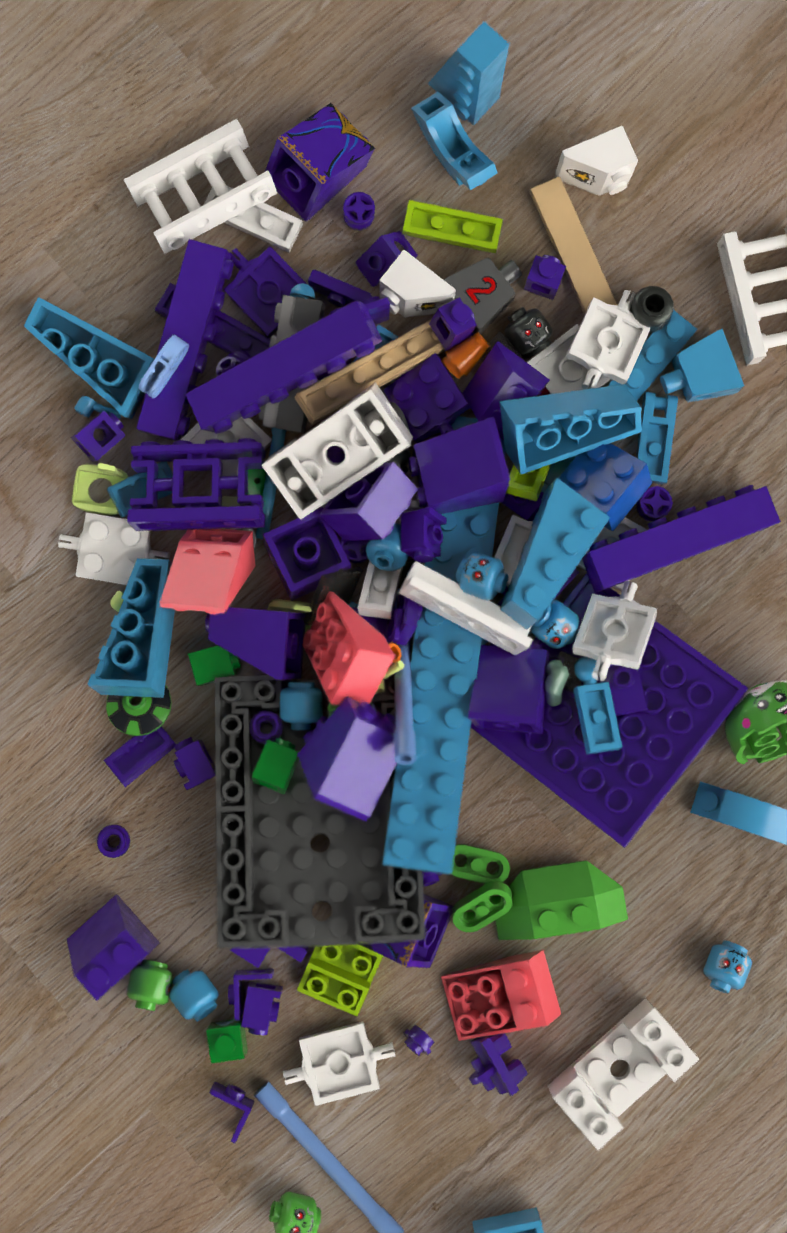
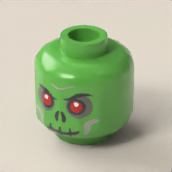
M142 960L141 965H136L131 970L127 996L136 1001L135 1008L155 1011L156 1005H164L169 1001L174 975L171 971L167 970L168 964Z
M290 1191L285 1192L279 1201H273L269 1213V1221L274 1222L275 1233H316L321 1220V1209L317 1207L314 1198Z

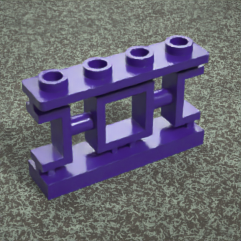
M242 438L237 440V443H225L222 440L210 439L206 440L205 444H192L190 441L178 440L174 441L173 445H160L157 442L146 441L142 442L141 446H131V454L133 455V461H131L132 469L136 473H147L146 498H130L131 509H128L127 522L135 531L265 528L264 499L261 495H248V469H264L262 464L264 463L266 451L261 442L251 438ZM238 459V476H223L221 460ZM173 461V478H158L159 466L156 462ZM184 471H212L211 496L183 497ZM238 489V503L240 506L222 507V490ZM158 491H172V504L175 508H157Z

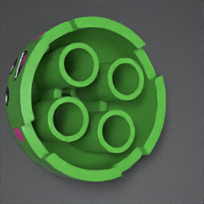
M787 680L773 681L752 687L726 718L725 735L739 763L745 764L748 761L747 759L756 758L758 763H764L787 755ZM776 726L782 736L781 739L778 741L776 739L779 737V733L776 729Z

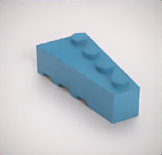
M38 297L24 327L65 362L71 370L85 380L102 398L106 399L123 417L133 419L146 394L139 390V384L155 359Z
M624 384L500 401L505 451L520 475L590 451L602 444L606 445L642 432L641 406Z
M556 478L544 491L541 499L542 502L533 520L529 537L522 549L517 569L514 571L500 608L501 611L525 629L530 628L539 621L610 519L608 515L559 478Z
M136 560L122 596L124 601L118 615L114 616L111 623L112 631L106 646H102L98 656L100 661L95 674H91L87 684L100 695L164 698L175 610L173 608L160 607V600L172 565L170 560Z

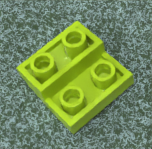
M363 945L315 946L297 991L357 1017L383 955Z

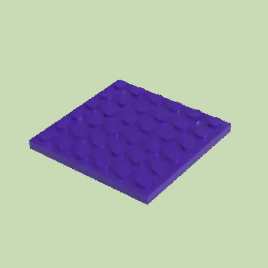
M587 573L563 602L565 606L578 615V631L592 594L605 597H620V594L612 588L595 593ZM656 620L639 666L648 710L616 716L622 748L586 754L573 691L575 687L584 685L574 672L575 663L584 656L573 654L574 642L559 649L549 647L537 637L531 643L542 645L543 650H547L550 655V662L560 660L563 666H567L569 672L562 691L561 704L550 706L546 702L543 734L477 728L472 722L470 726L624 848L630 843L748 691V687ZM599 675L597 683L607 682V679H605L604 681H600Z

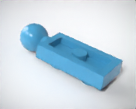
M581 657L575 663L574 672L584 685L575 687L573 691L586 754L618 750L622 748L609 682L597 683V680L592 677L597 661L592 658Z

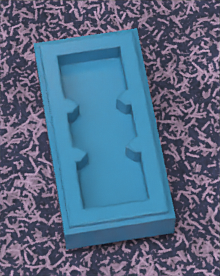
M158 463V478H173V473L168 463ZM137 473L107 488L121 518L127 516L128 509H131L130 498H146L147 473ZM158 491V500L172 494V491Z

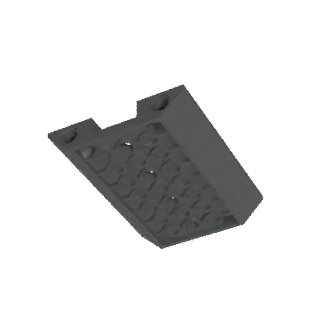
M393 674L389 678L384 679L385 691L375 693L371 702L376 706L379 713L383 715L391 714L395 717V679ZM269 675L215 677L217 948L263 949L385 944L425 940L422 871L383 865L396 766L367 821L314 799L300 761H298L285 795L253 782L252 775L265 744L258 743L251 736L249 729L251 719L262 711H271L280 717V691L288 688V682H314L315 688H319L323 692V707L326 709L325 717H329L328 705L330 701L319 679L283 681ZM282 721L283 731L279 739L294 744L296 746L294 750L300 752L306 745L303 737L309 730L291 729V723ZM264 723L260 727V731L264 734L270 733L273 729V726L269 723ZM311 723L310 730H314L316 723ZM320 834L327 836L330 840L329 848L322 853L315 852L311 848V840ZM318 902H327L332 907V914L325 921H319L313 917L312 910Z

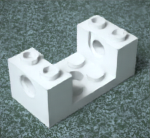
M374 383L348 401L345 407L299 439H293L270 455L262 464V467L301 520L410 446L413 436L378 385ZM330 446H340L345 452V460L340 463L331 462L327 457V449Z
M645 998L547 1086L553 1099L595 1148L599 1150L623 1129L622 1124L617 1118L666 1073L675 1082L700 1059ZM616 1060H624L628 1064L626 1074L621 1077L613 1076L610 1072L611 1065Z

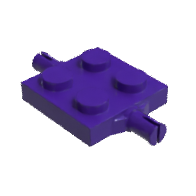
M271 246L259 257L250 261L235 248L232 250L233 254L230 252V260L234 261V265L239 271L236 278L223 290L244 314L270 338L278 330L279 323L274 321L277 303H282L283 295L290 296V292L295 285L307 283Z
M436 353L415 368L402 374L398 380L383 389L389 401L396 403L402 410L407 420L409 431L416 443L422 442L433 434L441 433L443 435L454 431L451 425L459 415L471 408L448 369Z

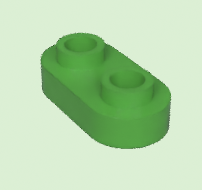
M455 844L451 875L483 884L493 881L503 883L507 879L510 866L504 855L496 851L471 845ZM458 854H463L467 858L463 866H458L454 862ZM489 862L498 863L497 872H487V864Z
M493 881L465 896L453 907L454 925L463 932H476L505 915L512 907L511 889L502 882Z

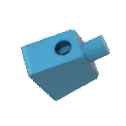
M723 329L712 333L676 354L672 359L674 371L660 376L661 385L666 394L682 389L687 402L732 395L744 387Z

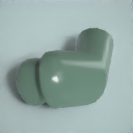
M553 660L546 666V672L549 676L545 681V698L548 705L558 706L562 702V691L569 672L567 666H563L560 660Z

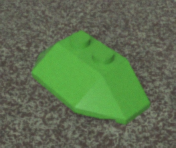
M583 860L521 870L509 886L512 891V907L510 911L495 921L499 940H533L602 929L628 920L623 887L590 862Z

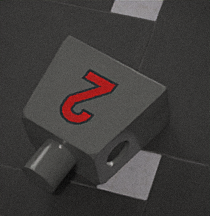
M485 258L446 277L444 281L456 289L455 299L460 297L462 302L472 310L477 324L473 330L474 334L476 332L482 334L514 300L515 291L510 284L520 278L522 272L513 260H510L498 269L490 258Z

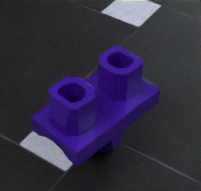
M502 1033L473 1039L470 1043L478 1057L470 1061L475 1070L469 1076L471 1084L476 1085L482 1082L486 1091L496 1087L499 1094L508 1093L509 1096L519 1091L517 1084L528 1073L519 1059H513L506 1065L500 1055L512 1048L506 1034Z

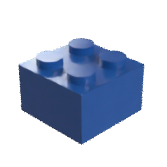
M611 443L602 444L595 449L578 454L559 477L561 481L610 517L604 527L612 532L652 484L647 463Z

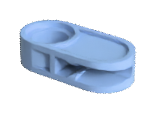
M176 335L170 337L143 376L139 384V390L147 393L151 398H156L185 357L189 344Z

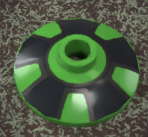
M166 685L164 698L142 697L141 703L136 706L131 705V700L135 696L108 695L106 701L108 717L119 731L127 735L144 736L156 731L165 723L171 711L172 700Z

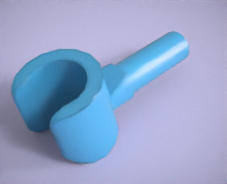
M82 396L74 407L76 412L87 418L95 410L99 413L105 411L107 414L112 412L118 419H121V414L116 409L103 406L88 396Z

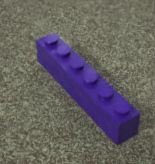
M191 239L188 240L157 355L173 335L188 343L189 349L161 393L156 398H151L146 393L136 427L137 430L173 441L180 440L181 436H185L188 432L190 418L187 417L190 404L185 394L198 387L195 386L198 374H203L206 368L208 356L204 352L207 342L211 343L216 332V324L213 323L216 310L221 311L225 299V292H222L225 279H230L234 266V261L230 260L231 255L227 249Z
M356 300L185 395L201 430L219 434L232 428V422L241 417L247 419L260 413V407L269 402L275 404L289 397V391L297 387L302 389L313 385L318 380L317 376L327 371L328 373H333L341 370L346 366L345 361L354 356L360 358L372 353L376 349L375 345L382 342V338L367 306Z
M749 485L735 491V498L726 500L723 495L707 501V508L697 511L696 507L693 506L676 513L678 519L668 522L666 517L648 523L649 530L638 533L637 528L619 534V541L609 544L607 539L592 544L589 548L590 552L583 556L582 561L594 592L603 591L780 523L781 521L767 486L755 490L753 485Z

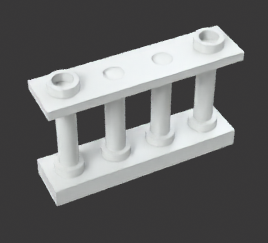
M237 119L124 179L136 205L140 206L147 202L161 226L160 229L153 233L164 254L181 248L189 239H194L256 204L266 202L271 196L277 194L269 171L257 175L244 154L243 150L248 148L249 145L243 128ZM232 157L246 182L229 191L214 165ZM201 172H204L218 198L203 206L199 204L187 183L188 179ZM175 187L190 213L172 221L158 196Z
M787 226L785 228L786 234L743 243V241L738 240L737 232L735 231L723 234L717 243L746 366L757 364L767 356L768 348L787 344V331L766 336L765 333H761L758 322L761 320V317L787 312V299L758 305L757 302H753L751 290L755 286L786 280L787 266L751 274L749 271L746 272L743 261L749 255L787 247Z

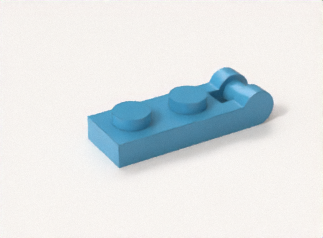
M645 392L642 403V432L639 433L636 458L647 463L652 483L665 485L668 480L678 396L667 395L664 398L657 397L652 392ZM654 409L664 410V418L653 416Z

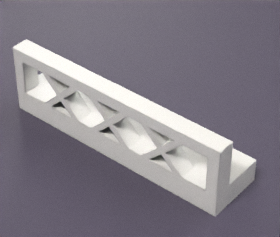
M415 561L412 564L399 594L513 655H517L530 647L533 639L528 637V633L531 627L525 629L501 611L500 606L491 601H485L466 594L461 590L458 583Z

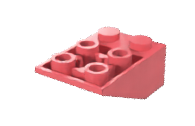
M232 529L187 530L178 543L161 596L160 607L173 608L175 611L196 610L205 611L208 614L225 613L256 566L253 531Z
M331 591L328 592L324 602L318 606L316 618L310 630H307L303 637L302 645L330 703L340 705L348 696L358 702L365 701L370 704L395 657L385 637Z
M544 950L513 955L441 976L459 1041L548 1026L561 1015Z

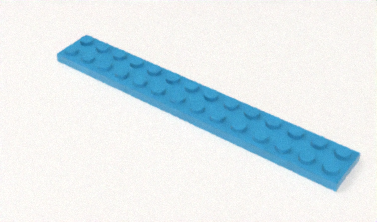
M458 416L451 426L454 430L476 423L478 420L476 418ZM500 438L505 457V442ZM499 503L441 514L447 518V524L441 525L443 532L441 556L435 557L431 562L424 563V566L456 582L457 569L463 558H468L473 553H481L492 557ZM424 606L421 617L417 620L410 665L416 760L408 765L398 763L396 765L383 865L451 875L471 726L468 712L474 680L477 678L482 637Z

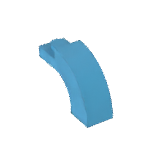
M436 92L411 108L434 154L459 186L464 184L472 190L497 174L494 162L471 141L457 117L453 104L441 93Z
M700 781L690 813L787 845L786 809Z

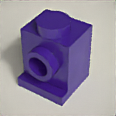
M536 255L524 290L554 300L566 266L560 264L561 261L556 257Z
M460 297L438 308L429 323L446 351L473 336L472 331L477 325L472 310L462 302ZM443 324L446 325V327L448 328L450 334H448V332H447L446 329L444 328Z
M102 411L70 438L91 462H95L126 435L121 430L124 428L122 422L112 412L107 414L105 411ZM96 429H101L104 432L105 436L102 441H97L94 438V431Z
M431 507L401 513V551L414 558V561L420 563L431 562L435 557H440L441 543L443 542L441 525L447 524V518Z
M189 737L174 745L175 754L178 758L174 760V765L182 778L187 776L189 780L188 783L184 784L186 791L216 776V766L202 739L194 742L192 737Z
M250 981L241 1027L249 1028L248 1032L251 1034L268 1035L270 1022H277L280 1002H275L274 998L280 999L283 986Z

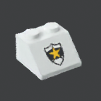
M620 126L563 150L555 175L556 177L560 176L561 180L565 183L600 196L607 192L613 195L627 187L638 159L623 126Z
M405 250L401 252L379 280L380 299L388 297L390 313L394 315L397 312L404 317L435 314L438 308L455 299L456 289Z

